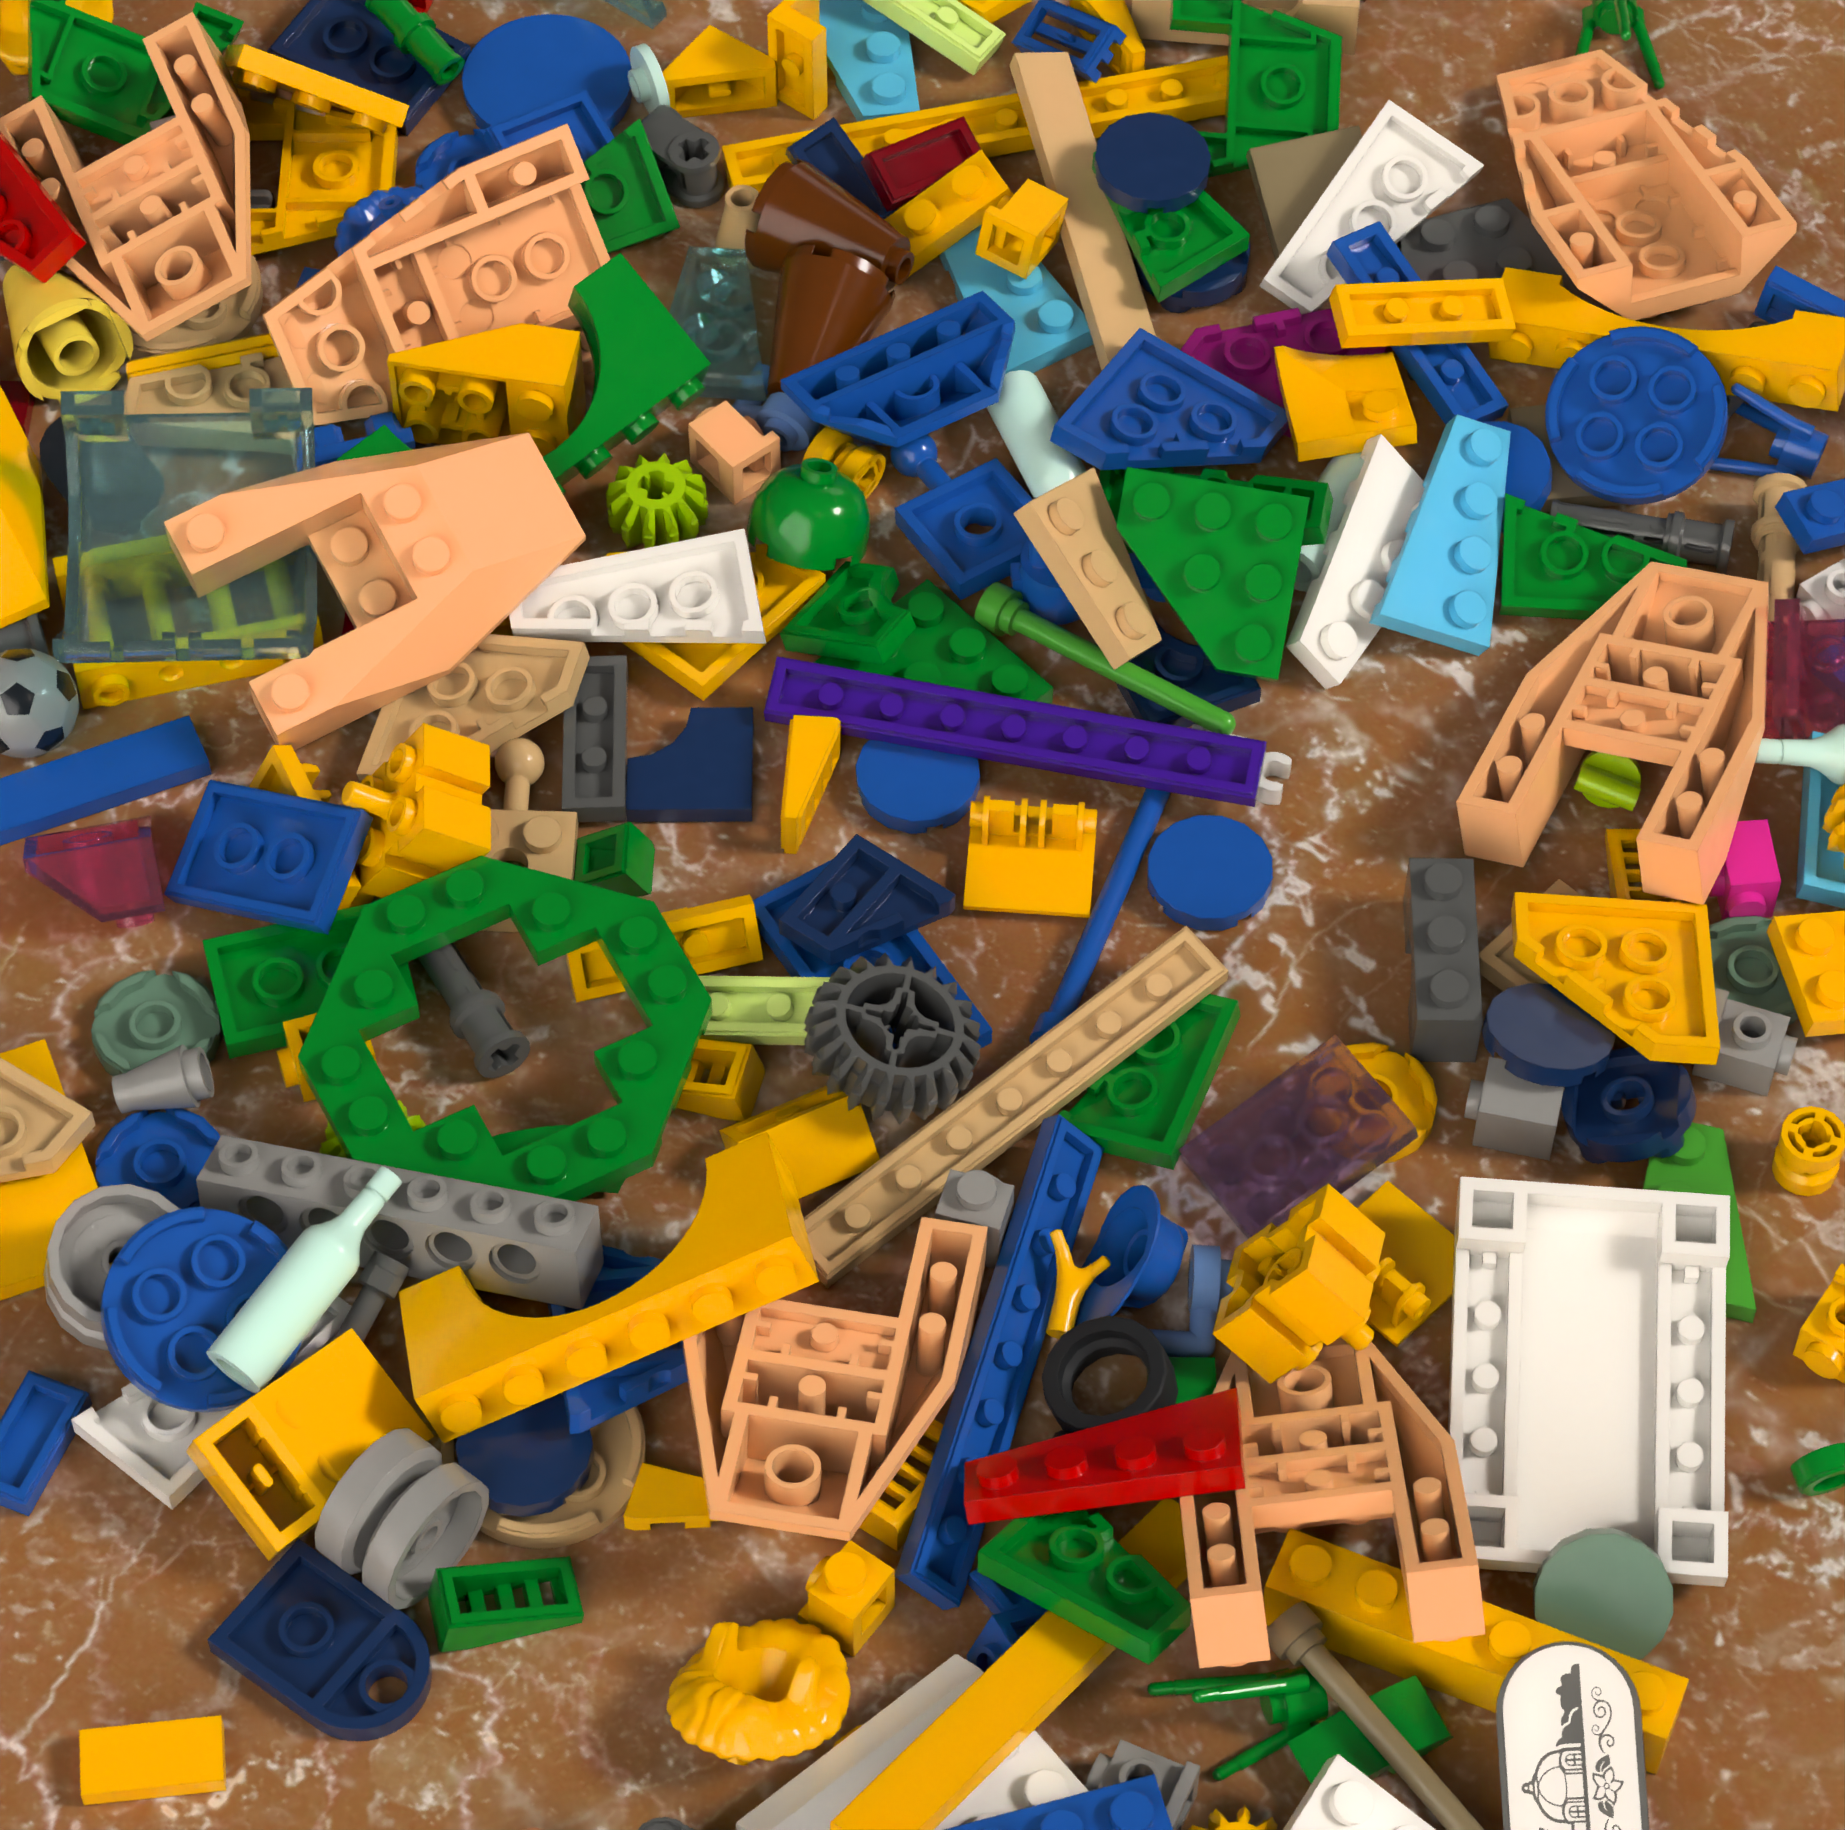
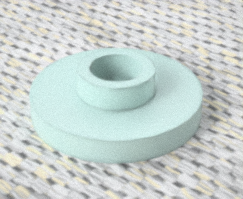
M645 43L632 47L630 50L632 70L628 71V81L634 98L638 103L644 104L649 114L659 105L670 107V98L665 78L653 51Z

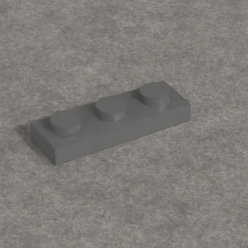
M627 655L590 656L574 704L564 711L562 811L577 812L578 822L626 821Z

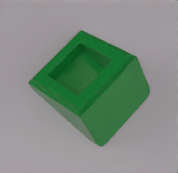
M630 821L577 839L574 880L635 897L649 895L652 892L654 844Z

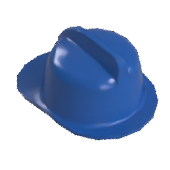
M1139 1185L1131 1187L1120 1195L1109 1210L1098 1239L1081 1268H1085L1103 1255L1108 1257L1111 1266L1099 1274L1086 1290L1080 1303L1075 1327L1083 1321L1113 1316L1121 1306L1142 1308L1150 1305L1163 1296L1173 1284L1181 1266L1188 1242V1233L1183 1227L1160 1213V1203L1156 1192L1148 1186Z

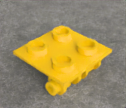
M984 795L983 802L971 801L963 909L1089 918L1098 810L1085 808V802H1079V805L1053 804V807H1047V799H1041L1040 807L1028 806V798H1022L1021 805H1015V801L991 800V796Z
M1387 1180L1357 1209L1386 1233L1379 1260L1381 1270L1373 1283L1374 1286L1369 1303L1371 1314L1367 1323L1395 1347H1398L1452 1297L1454 1234Z

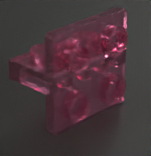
M1800 598L1775 599L1774 621H1768L1765 730L1762 738L1779 740L1808 739L1812 731L1826 734L1835 726L1845 724V619L1808 620Z

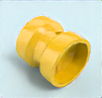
M829 427L823 428L815 436L803 457V461L809 458H819L834 463L838 467V471L846 474L863 491L865 499L877 487L886 466L885 457L882 453L869 445L858 446L854 443L853 437Z
M1813 1106L1798 1108L1786 1117L1782 1124L1779 1143L1775 1148L1772 1159L1774 1177L1785 1190L1795 1195L1809 1197L1822 1194L1831 1188L1838 1174L1840 1159L1845 1151V1126L1834 1113L1824 1108Z

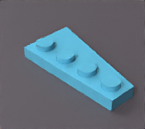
M982 224L939 255L944 269L949 271L954 282L955 295L958 301L984 291L1015 320V334L1006 373L1017 370L1035 373L1093 345L1085 314L1041 262L1025 280L975 254Z
M1458 414L1445 425L1422 485L1425 488L1418 507L1410 515L1404 531L1407 533L1399 556L1391 564L1385 580L1388 582L1382 600L1375 605L1369 621L1370 624L1479 656L1490 647L1511 431Z

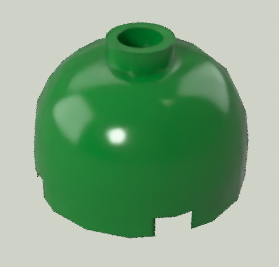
M809 458L802 461V464H793L772 473L755 494L746 530L748 542L754 547L758 538L761 542L768 545L767 557L776 562L797 568L820 571L834 570L836 559L852 556L850 566L856 565L866 554L870 531V514L864 493L846 474L838 471V467L834 463L824 459Z

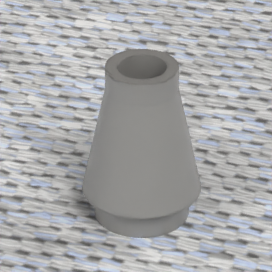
M182 1044L126 1073L113 1076L112 1089L120 1112L125 1114L137 1110L199 1108L201 1100L214 1096V1081L204 1050L200 1046L187 1049Z

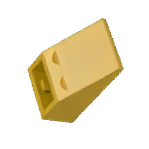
M519 323L388 355L387 366L394 413L402 428L411 427L414 440L418 443L448 445L529 432L543 457L568 439L585 416L587 408L580 331Z
M351 1328L256 1393L195 1438L186 1452L267 1560L270 1561L296 1542L298 1538H301L317 1526L321 1511L336 1484L352 1463L376 1440L392 1430L409 1428L427 1442L434 1435Z

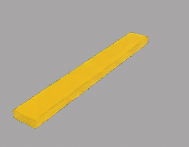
M1171 1498L1162 1499L1118 1543L1129 1554L1142 1555L1176 1589L1188 1577L1180 1503ZM1048 1610L830 1822V1830H934L1117 1647Z

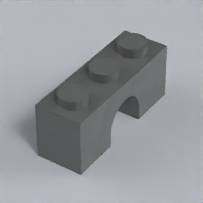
M1409 858L1403 897L1405 954H1411V989L1408 1004L1410 1055L1420 1062H1475L1483 1016L1474 860L1463 858Z

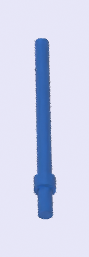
M1145 789L1048 1012L1041 1013L1029 1037L1031 1044L1078 1008L1170 797V792Z

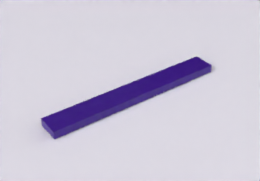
M778 656L764 709L765 721L789 725L793 715L835 717L841 721L842 735L1255 807L1267 750V741Z

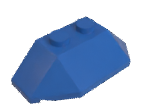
M980 291L780 380L781 389L812 421L867 444L897 448L999 402L1015 334V320L984 291Z

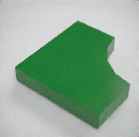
M845 561L780 632L786 651L884 665L916 629L910 610L895 606L891 602L893 595L900 586L894 567L860 562L850 566L851 561Z

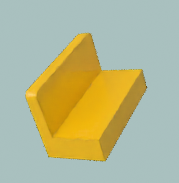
M783 0L767 15L768 56L775 60L777 99L810 119L815 120L828 108L826 27L820 24L819 0Z
M827 1086L719 1130L725 1149L767 1132L793 1177L798 1199L864 1172L880 1160L861 1103L848 1111V1095L843 1091L827 1095Z

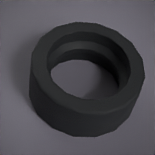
M1104 1316L1083 1321L1061 1336L1047 1355L1042 1373L1045 1401L1062 1430L1071 1433L1175 1405L1178 1395L1175 1370L1165 1349L1150 1329L1129 1318ZM1116 1354L1137 1356L1142 1360L1147 1368L1148 1381L1146 1388L1134 1403L1120 1412L1104 1416L1089 1415L1079 1411L1073 1402L1072 1390L1075 1381L1086 1367L1100 1358Z

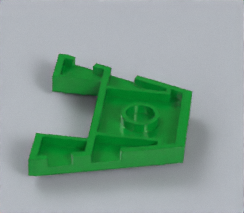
M28 0V102L42 95L60 120L123 145L151 131L149 122L166 118L173 111L142 39L146 38L145 36L67 6L65 4L66 0ZM198 2L195 3L192 10L223 55L226 52L227 46L232 45L238 38L244 21Z
M1171 0L1170 30L1226 34L1229 36L1224 133L1197 131L1205 139L1211 154L1208 178L1249 169L1246 154L1250 148L1339 130L1342 36L1276 10L1269 14L1241 3V0Z

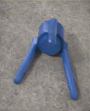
M1733 384L1731 392L1748 403L1743 402L1735 413L1776 434L1768 456L1778 459V463L1773 465L1717 457L1709 470L1762 477L1773 473H1788L1794 476L1799 474L1811 479L1830 435L1815 430L1816 426L1795 418L1743 385Z

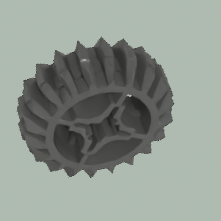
M886 952L876 960L874 966L860 956L856 962L852 963L850 969L839 966L837 971L831 974L829 981L824 982L817 989L812 1001L813 1006L808 1010L804 1022L806 1025L804 1030L807 1032L804 1040V1053L814 1056L812 1075L829 1076L826 1083L827 1095L842 1091L847 1094L848 1111L861 1103L871 1107L873 1121L882 1116L884 1110L891 1111L899 1125L909 1118L911 1111L925 1121L929 1115L934 1113L936 1107L946 1110L954 1102L957 1094H960L962 1090L967 1088L973 1076L972 1070H974L980 1058L979 1050L981 1046L977 1043L980 1036V1023L970 1019L972 1015V1001L955 1000L958 993L957 982L942 985L936 981V966L923 973L914 969L911 956L902 962L901 966L894 965ZM893 1042L896 1044L895 1049L892 1047Z

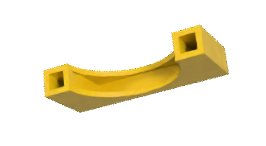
M764 1132L705 1158L707 1172L704 1196L699 1210L683 1238L671 1253L646 1276L629 1288L601 1303L579 1311L551 1317L533 1318L505 1314L483 1303L459 1265L399 1291L414 1400L443 1444L819 1282L793 1177L769 1134Z

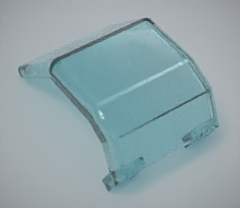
M312 388L249 389L250 413L128 414L124 390L61 391V419L65 433L68 480V560L64 628L52 639V652L57 661L60 663L302 659L312 653L317 635V557L310 544L198 598L170 546L164 525L165 521L220 494L316 467Z

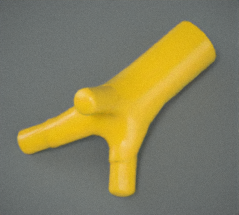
M1055 1229L1051 1231L1050 1237L1056 1254V1289L1046 1333L1053 1338L1060 1339L1063 1334L1075 1327L1080 1303L1086 1290L1099 1274L1111 1266V1262L1108 1257L1103 1255L1085 1268L1076 1267L1063 1231Z

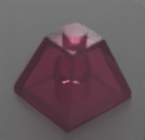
M151 815L25 838L23 854L25 872L100 922L116 920L118 928L137 927L153 922L155 920L154 913L165 911V897Z

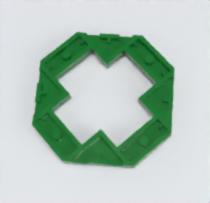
M479 856L363 906L300 1050L298 1059L300 1070L348 1159L577 1201L653 1167L662 1145V1134L671 1111L676 1109L691 1070V1059L701 1035L704 1036L712 1016V999L654 901ZM511 918L538 966L597 941L647 1028L594 1051L595 1066L617 1105L502 1156L475 1105L413 1131L365 1041L420 1018L418 1003L397 966Z

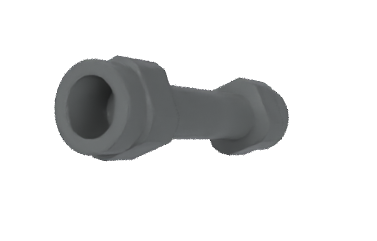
M374 1251L358 1279V1282L363 1287L334 1340L352 1328L362 1342H364L386 1299H395L410 1269L395 1259Z

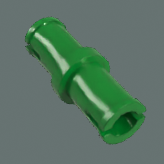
M366 0L365 7L371 13H374L394 35L393 42L403 54H411L428 71L438 85L447 84L457 77L464 67L465 61L435 31L436 23L427 13H419L407 0Z

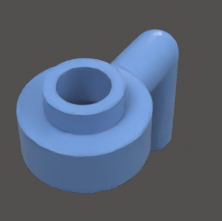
M765 364L758 365L732 407L743 417L750 416L760 426L764 435L773 430L780 437V451H801L806 449L817 433L820 423L812 421L783 392L772 393L763 406H761L768 395L767 385L770 366Z
M1194 1244L1191 1246L1188 1268L1189 1331L1150 1329L1165 1349L1168 1357H1209L1215 1350L1216 1337L1212 1333L1219 1300L1232 1292V1287L1226 1282L1232 1260L1221 1259L1220 1246Z

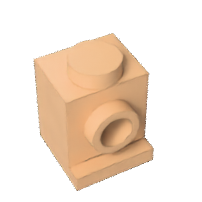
M726 400L716 407L706 408L695 420L688 424L690 462L734 505L758 491L772 473L781 469L780 437L773 430L764 435L760 426L750 416L743 417Z

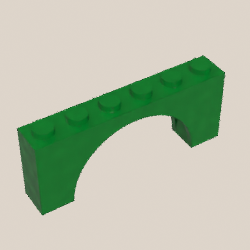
M621 252L576 284L568 303V307L577 318L590 348L594 384L591 405L584 419L568 439L556 449L543 456L563 495H565L566 491L562 486L579 473L584 479H588L604 468L613 458L609 451L625 439L631 445H634L651 433L659 424L656 416L668 407L674 405L679 411L698 398L705 390L702 382L711 365L709 360ZM384 424L336 459V461L413 449L398 439Z

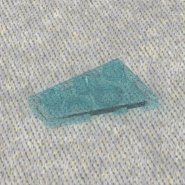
M689 246L669 313L711 363L702 382L705 390L699 397L766 401L751 276L746 251L743 249Z

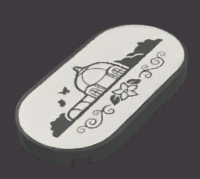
M1563 1641L1550 1643L1527 1653L1508 1672L1497 1698L1496 1722L1503 1830H1650L1642 1710L1638 1691L1628 1673L1609 1654L1596 1647L1579 1642Z

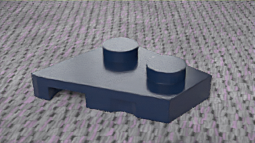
M856 834L780 917L779 934L829 965H833L949 916L955 910L956 894Z

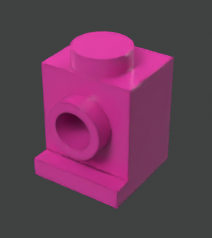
M1768 819L1737 821L1726 861L1708 896L1717 897L1722 920L1728 917L1745 916L1770 918L1773 916L1781 878Z

